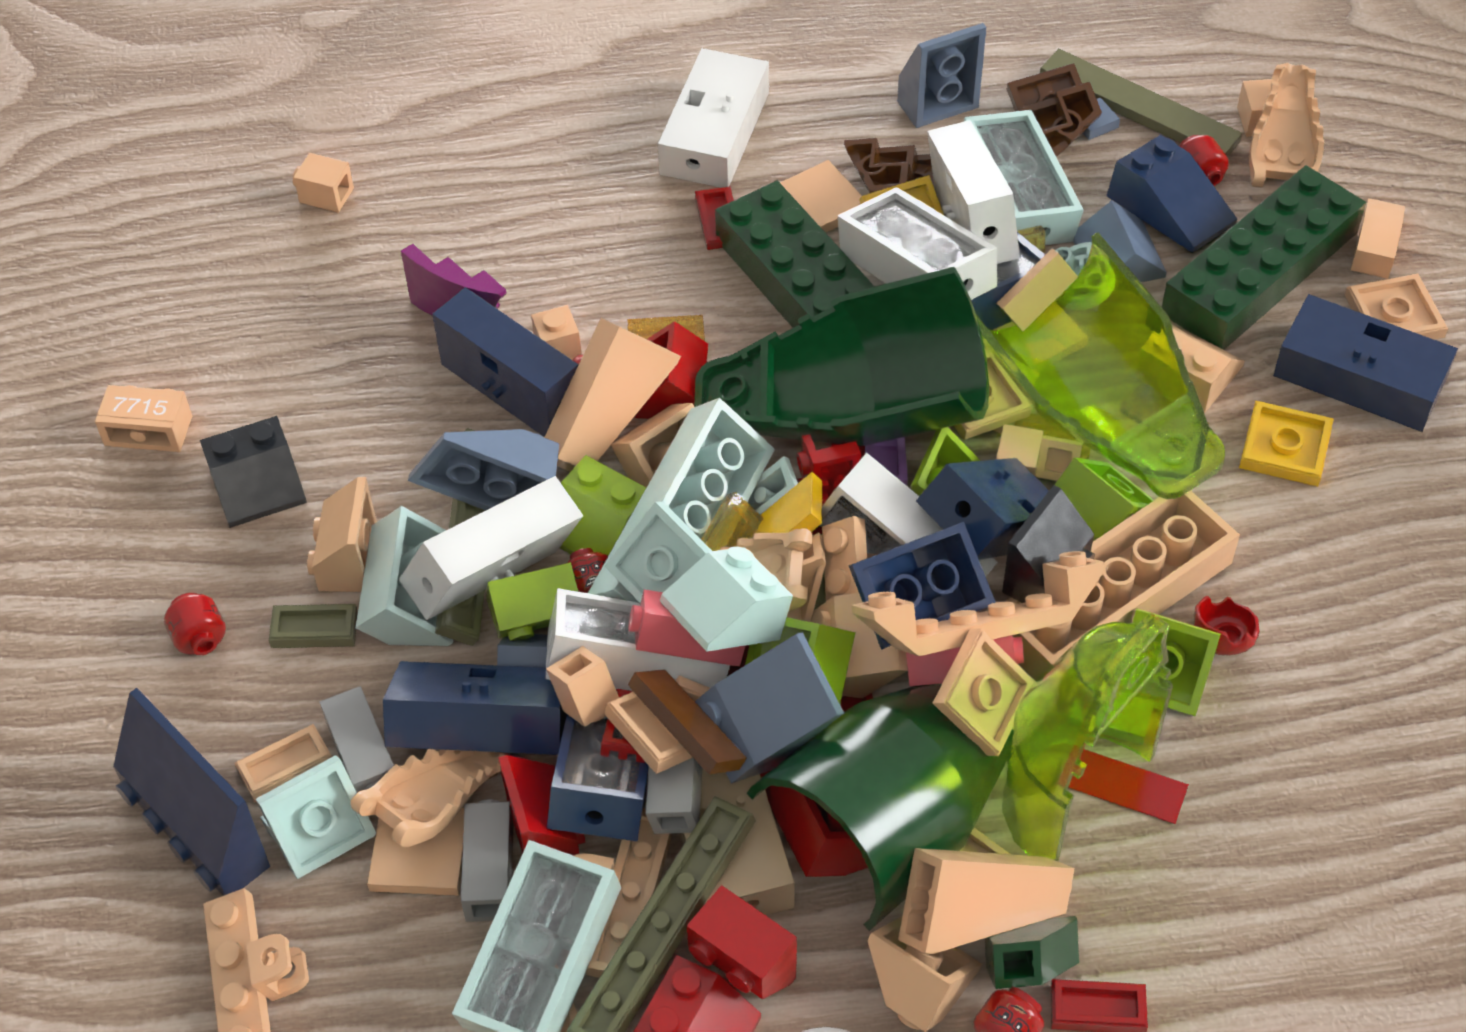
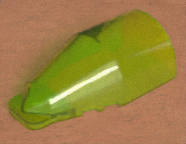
M1097 232L1091 236L1092 245L1089 257L1078 278L1024 331L1016 325L995 331L988 330L976 315L983 344L1043 420L1140 480L1145 481L1157 496L1164 499H1176L1211 478L1222 469L1225 462V447L1208 425L1193 381L1190 380L1181 348L1178 347L1169 315L1100 233Z
M1153 613L1146 615L1138 625L1110 622L1092 628L1081 636L1029 687L1014 715L1004 777L1002 813L1014 842L1028 856H1043L1059 862L1069 811L1074 795L1067 791L1072 776L1079 779L1084 774L1087 764L1079 759L1086 744L1092 748L1098 739H1106L1137 753L1149 762L1155 757L1173 685L1172 682L1167 680L1171 672L1165 666L1169 661L1166 646L1169 624Z

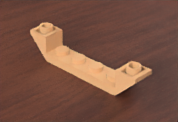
M1081 551L1059 554L1058 561L1042 564L1045 594L1028 595L1025 597V603L1016 605L1013 602L992 603L988 605V611L980 613L974 610L955 611L950 613V619L938 622L937 619L915 620L914 603L896 598L894 592H878L868 595L867 602L852 605V614L894 648L916 656H923L961 647L970 629L981 628L993 640L1071 622L1105 570L1104 561L1086 558V553Z

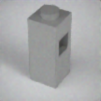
M359 686L319 701L341 762L357 793L373 787L394 766L362 688Z
M694 758L658 774L649 766L646 816L654 834L692 833L699 822L702 767Z
M487 799L478 803L465 804L461 904L466 922L493 921L512 879L514 824L509 802Z

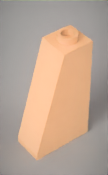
M601 318L544 437L559 443L557 466L571 472L585 455L598 461L678 364L681 356Z
M915 848L898 940L925 954H934L1066 914L1075 868L1043 856Z

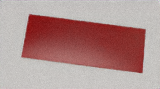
M1068 743L1052 781L1053 783L1176 824L1189 784Z

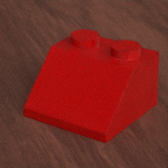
M674 321L646 340L680 355V360L633 418L650 419L672 404L693 403L694 405L695 379L700 368L707 363L708 343Z
M509 755L498 757L506 800L510 803L513 824L522 854L529 840L572 856L580 854L578 845L586 843L584 834L547 829L551 785L555 766Z
M723 885L717 889L686 926L688 947L693 957L705 966L713 964L726 973L729 982L741 992L749 993L751 991L763 1000L791 985L796 979L797 937Z
M676 955L634 1032H754L761 1019V1013L719 974Z

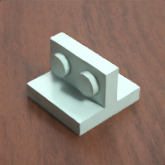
M655 502L605 567L641 603L644 589L664 592L704 555L712 550L664 502Z
M336 755L255 799L263 813V816L260 818L267 832L279 845L293 875L297 879L376 835L369 817L361 816L351 808V799L357 792L341 759Z

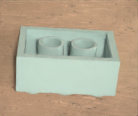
M400 506L371 526L356 629L388 645L449 646L453 643V639L435 633L437 615L426 620L399 581V578L422 543L446 531L445 529L403 506Z

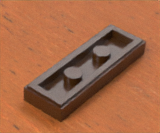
M665 669L634 672L628 683L630 689L708 775L741 769L747 757Z

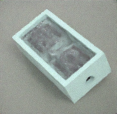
M1032 110L965 117L964 122L969 120L972 122L1013 192L1017 232L1035 247L1073 242L1084 209Z
M528 841L452 1012V1015L462 1028L472 1032H561L621 890V885L614 870L534 841Z

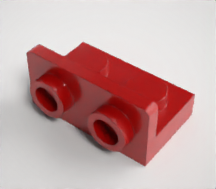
M811 435L801 436L802 451L796 453L798 469L802 478L797 479V482L799 483L813 472L822 480V500L828 499L861 460V452L856 441L816 450Z

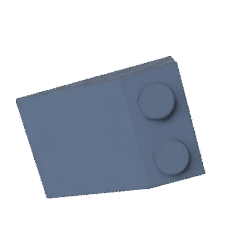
M984 23L919 43L899 74L897 102L916 128L979 108L987 28Z
M524 429L444 432L410 472L408 481L483 510H488L556 476L559 443Z
M803 632L795 634L719 681L695 701L747 757L740 770L726 772L731 784L772 770L844 714Z

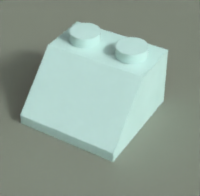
M731 547L727 550L711 551L704 555L661 594L660 602L707 652L780 640L793 595L745 547Z

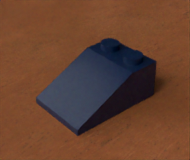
M1159 135L1116 161L1106 197L1190 252H1195L1236 224L1237 217L1192 155L1178 146L1173 140Z
M964 522L849 565L862 602H867L868 595L873 593L894 592L896 598L914 603L915 620L937 619L938 622L950 619V613L961 610H974L977 612L987 608L989 604L996 603ZM874 631L881 650L892 646Z

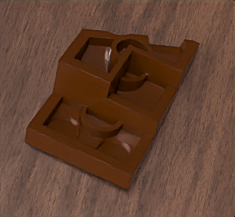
M1074 63L1007 83L1006 90L1015 112L1032 110L1056 157L1102 114L1090 81L1082 84Z
M877 138L844 140L845 149L869 193L930 175L934 186L930 154L917 155L915 145L880 148Z

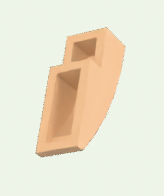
M1368 198L1351 271L1386 279L1389 278L1398 247L1405 206Z

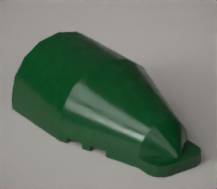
M955 266L841 295L830 301L832 307L812 318L809 314L797 319L799 325L778 336L775 331L732 355L707 362L700 368L695 379L694 407L720 398L760 436L801 440V436L810 434L813 441L835 444L856 441L858 446H868L984 419L989 406V377L981 330L971 298Z
M942 684L912 686L860 702L844 711V714L753 784L746 794L753 800L771 785L792 788L816 801L841 824L860 850L873 878L876 903L870 918L863 924L871 931L906 899L915 848L960 851L965 846L1017 740L1036 722V707L1029 697H1027L999 756H987L975 742L969 739L933 704Z

